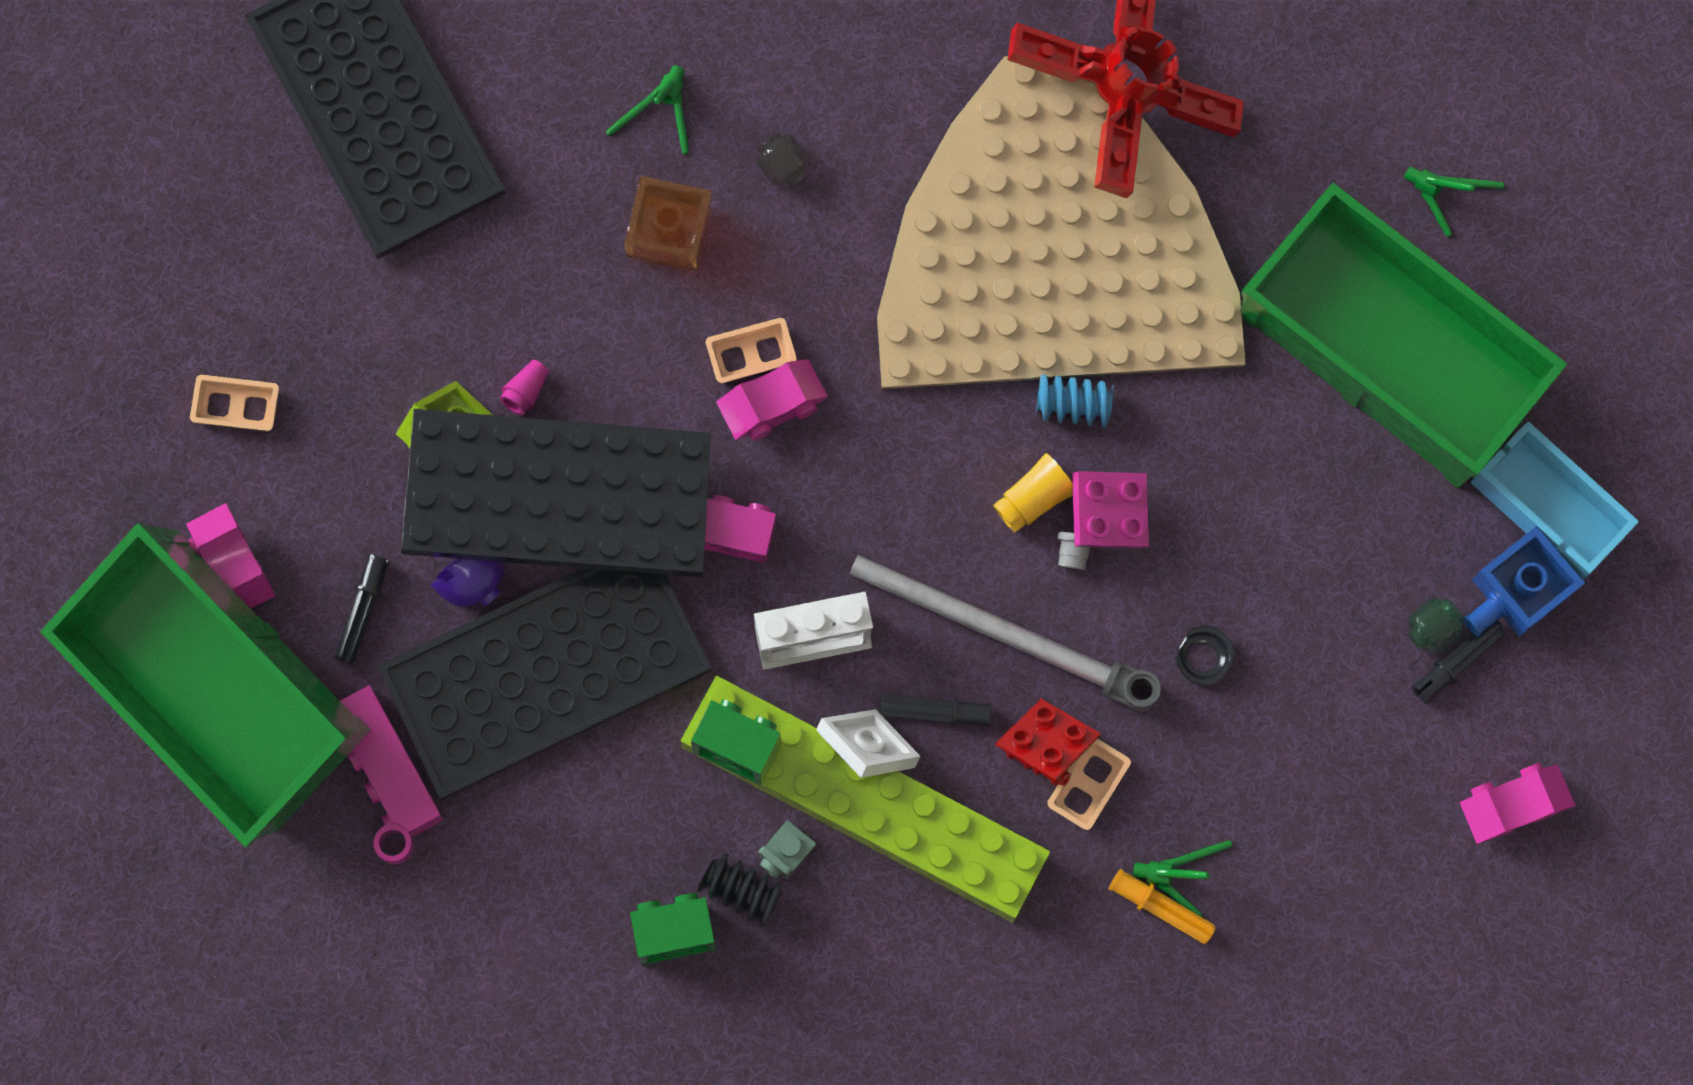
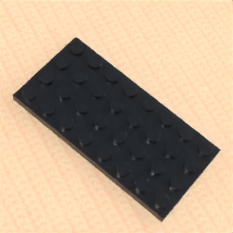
M273 0L245 14L251 29L377 260L506 194L505 188L400 0Z
M414 409L401 554L702 577L711 433Z
M587 568L577 570L377 665L441 801L712 671L665 574Z

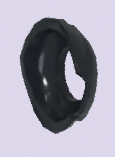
M1203 625L1192 628L1187 632L1175 656L1176 665L1183 677L1192 684H1216L1231 669L1234 658L1233 645L1228 636L1216 627ZM1207 644L1214 648L1218 658L1215 667L1207 672L1194 669L1188 660L1185 659V653L1189 645Z

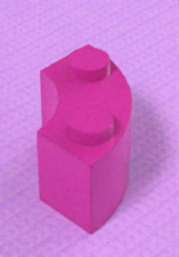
M809 359L786 362L762 377L740 383L716 401L735 440L750 437L752 441H757L772 432V428L792 418L798 417L801 420L813 415L818 411L816 405L828 396Z
M226 503L186 523L192 536L188 540L190 542L189 546L201 558H204L205 562L250 609L276 596Z
M1541 762L1520 770L1522 777L1496 787L1493 786L1492 782H1488L1471 789L1473 796L1459 803L1476 843L1480 844L1513 832L1516 828L1532 822H1539L1576 806L1558 764L1543 768Z

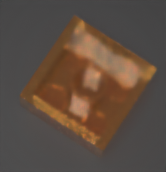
M640 176L624 244L626 257L697 272L713 206L712 191Z

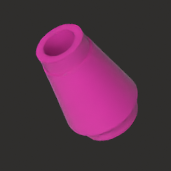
M531 360L528 365L502 388L501 403L518 415H524L526 411H531L549 374L548 368L537 360Z

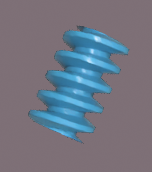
M1041 374L1036 413L1038 410H1041L1044 421H1048L1054 411L1056 412L1058 423H1062L1067 413H1070L1072 422L1076 425L1080 417L1085 415L1088 426H1092L1096 416L1100 417L1102 428H1106L1111 415L1114 385L1107 392L1105 382L1099 381L1096 389L1093 390L1091 381L1085 379L1081 388L1078 389L1076 378L1071 377L1066 387H1064L1061 376H1056L1052 384L1049 385L1047 375Z

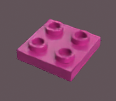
M1087 471L1072 473L1075 547H1149L1146 473Z

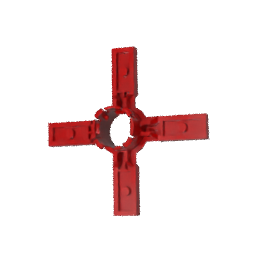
M1117 0L1113 28L1116 43L1109 44L1104 49L1081 45L1017 23L1011 29L1008 61L1070 82L1083 79L1094 83L1100 96L1108 104L1107 120L1101 127L1094 184L1096 189L1126 199L1134 192L1142 115L1151 112L1157 105L1164 107L1172 117L1231 137H1235L1241 131L1244 101L1180 79V76L1177 75L1179 69L1178 55L1168 62V59L1177 52L1175 45L1168 39L1160 47L1157 46L1165 37L1152 30L1156 0ZM1124 59H1127L1144 72L1148 83L1136 77L1127 84L1126 82L1134 74L1126 63L1119 66L1118 70L1116 67Z

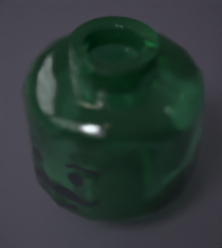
M1431 598L1409 615L1408 622L1412 630L1407 634L1419 650L1422 651L1427 647L1430 651L1439 653L1462 635L1463 628L1461 624L1465 620L1457 607L1449 599L1445 598L1442 601L1438 598Z

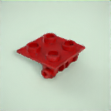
M1040 699L995 743V746L1005 751L1006 757L1009 759L1014 758L1024 764L1026 769L1030 770L1033 768L1034 774L1040 775L1042 773L1044 777L1051 780V784L1054 786L1059 784L1065 786L1071 778V773L1067 769L1101 736V733L1045 700Z

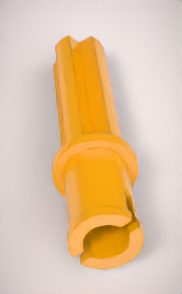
M1120 868L1108 888L1110 891H1114L1136 904L1137 910L1140 911L1142 908L1203 944H1206L1211 939L1216 928L1214 924L1153 889L1154 884L1150 883L1148 886L1124 872L1123 869Z

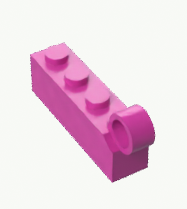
M714 495L713 499L707 498L704 550L767 563L776 525V513L770 512L771 509L757 503H750L748 507L736 505L733 499L726 496Z
M368 685L340 701L355 717H359L371 729L348 754V757L356 771L361 769L365 771L369 782L365 783L364 787L373 803L376 804L381 801L387 812L386 815L381 817L385 826L380 828L374 837L373 845L375 852L386 863L400 864L405 862L413 852L414 842L412 837L444 819L375 692ZM391 833H400L406 840L404 850L395 856L386 855L382 850L384 838Z

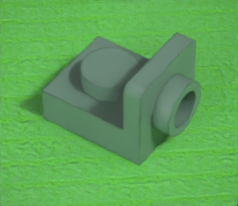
M787 820L766 846H762L758 851V856L763 859L759 865L775 879L781 874L788 880L814 849L816 843Z

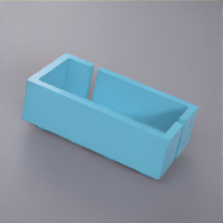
M1529 421L1484 466L1471 482L1474 487L1526 534L1537 526L1582 580L1600 564L1639 522Z

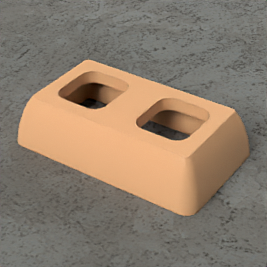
M783 318L769 320L706 339V346L715 377L721 384L775 370L786 362L796 361V354L788 327ZM775 338L780 348L781 357L768 362L761 361L756 346L757 343L761 340ZM739 347L743 351L746 366L743 369L728 372L725 369L721 354L725 350Z
M199 375L196 378L190 420L198 424L271 431L274 425L279 386L276 383ZM219 393L230 396L229 412L226 416H213L207 413L211 394ZM248 398H262L267 401L263 420L256 421L244 418L245 403Z
M1097 739L1067 769L1071 773V778L1065 786L1059 784L1048 800V807L1082 829H1091L1129 768L1131 760ZM1093 756L1105 761L1112 768L1103 783H1098L1084 774V767ZM1074 787L1092 797L1091 805L1086 813L1082 815L1064 804L1066 796Z

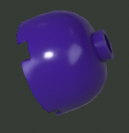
M455 558L436 576L438 580L431 582L430 585L443 599L455 606L471 607L478 602L486 606L501 592L497 586L504 577V562Z

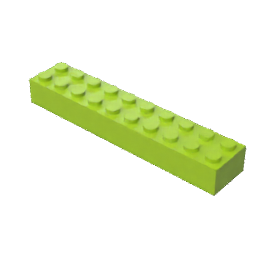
M716 675L680 740L683 749L693 754L691 739L711 700L719 704L722 699L728 700L743 709L741 714L755 720L756 716H761L777 725L776 731L781 733V747L762 786L706 759L704 760L1007 921L1014 922L1050 853L1049 850L899 771L860 778L816 730L817 728Z

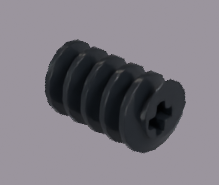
M725 852L720 858L714 859L700 881L697 892L700 893L710 886L708 896L710 899L714 900L723 893V906L727 907L736 900L735 912L741 914L749 907L748 919L753 922L763 915L762 927L764 928L781 897L782 883L778 881L769 889L767 887L768 875L765 874L758 881H755L754 867H751L744 874L740 873L742 861L738 860L729 867L727 865L729 854Z

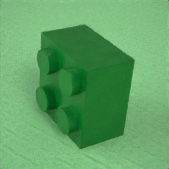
M722 699L720 704L711 700L691 739L693 754L762 786L781 747V733L776 731L777 725L761 716H756L755 720L742 715L743 709L728 700Z
M697 893L675 897V903L663 906L660 905L659 900L640 903L637 905L638 911L630 912L638 958L641 965L716 950L706 897L698 898Z

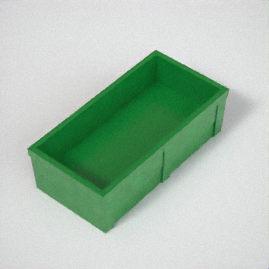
M1333 182L1241 293L1243 301L1240 312L1243 321L1252 328L1256 327L1341 393V397L1354 408L1356 406L1437 468L1444 474L1443 477L1456 488H1459L1471 476L1475 478L1567 365L1560 357Z
M137 523L44 626L40 633L246 848L251 846L255 840L278 831L371 729L359 717H355L279 639L280 635L270 624L264 623L189 546L190 542L179 530Z

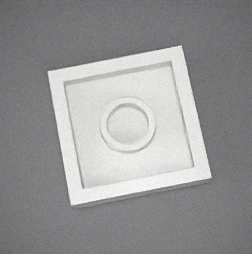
M876 709L821 718L816 729L860 778L912 769L916 767L920 755Z

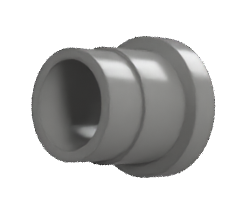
M1059 532L1058 540H1061L1058 566L1085 570L1090 547H1075L1074 533Z

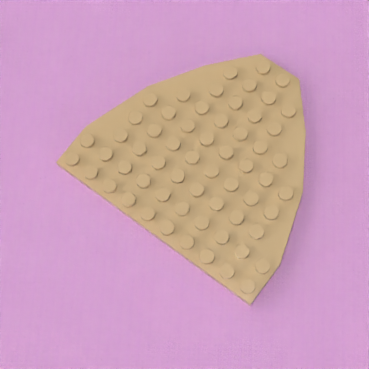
M1004 56L951 123L905 207L877 314L882 389L1040 379L1041 374H1046L1047 379H1051L1056 376L1067 378L1244 366L1245 352L1239 289L1195 186L1143 117L1134 192L1126 199L1096 189L1094 184L1101 127L1107 120L1108 104L1100 96L1095 84L1083 79L1070 82L1008 61V56Z

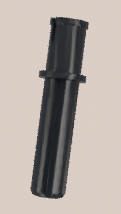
M368 554L359 584L353 587L357 590L335 653L336 660L346 664H353L355 662L376 598H382L383 594L380 593V589L391 561Z
M1496 621L1478 637L1472 634L1442 661L1436 660L1433 663L1434 668L1411 686L1414 694L1418 697L1422 693L1423 696L1420 700L1428 704L1448 684L1454 685L1457 682L1456 677L1505 635L1506 632L1501 623Z
M884 694L880 699L879 712L884 717L952 723V727H956V723L989 727L992 704L958 701V697H955L954 701Z

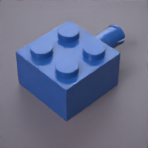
M1536 526L1481 569L1472 579L1487 600L1472 613L1466 615L1463 621L1471 633L1478 637L1485 629L1502 617L1520 637L1572 596L1585 582Z

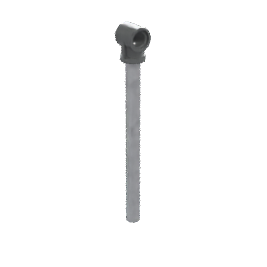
M860 555L857 556L851 568L850 575L1104 687L1101 695L1124 704L1132 712H1147L1158 701L1161 691L1160 682L1149 671H1139L1118 661H1115L1113 667ZM1135 684H1145L1150 689L1151 696L1146 700H1138L1132 695L1131 687Z

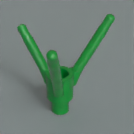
M677 65L672 66L669 74L663 76L660 85L649 96L615 122L606 131V134L612 136L653 102L655 104L663 102L674 106L682 154L687 155L689 153L688 140L682 110V94L680 93L683 87L682 78L685 70Z
M1412 166L1408 168L1404 179L1415 184V189L1422 192V197L1429 204L1446 237H1450L1452 232L1435 200L1442 187L1471 192L1475 190V187L1489 189L1504 188L1503 182L1436 175L1426 169L1420 171Z
M1228 840L1174 859L1161 862L1150 861V864L1135 862L1133 877L1147 879V883L1157 884V888L1170 895L1180 905L1202 916V913L1171 885L1173 878L1208 879L1210 874L1203 871L1174 868L1231 848L1233 844Z

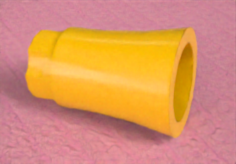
M1045 453L1024 477L1003 494V498L994 503L993 507L1006 525L1016 533L1025 524L1029 526L1051 508L1072 497L1073 483L1061 467Z

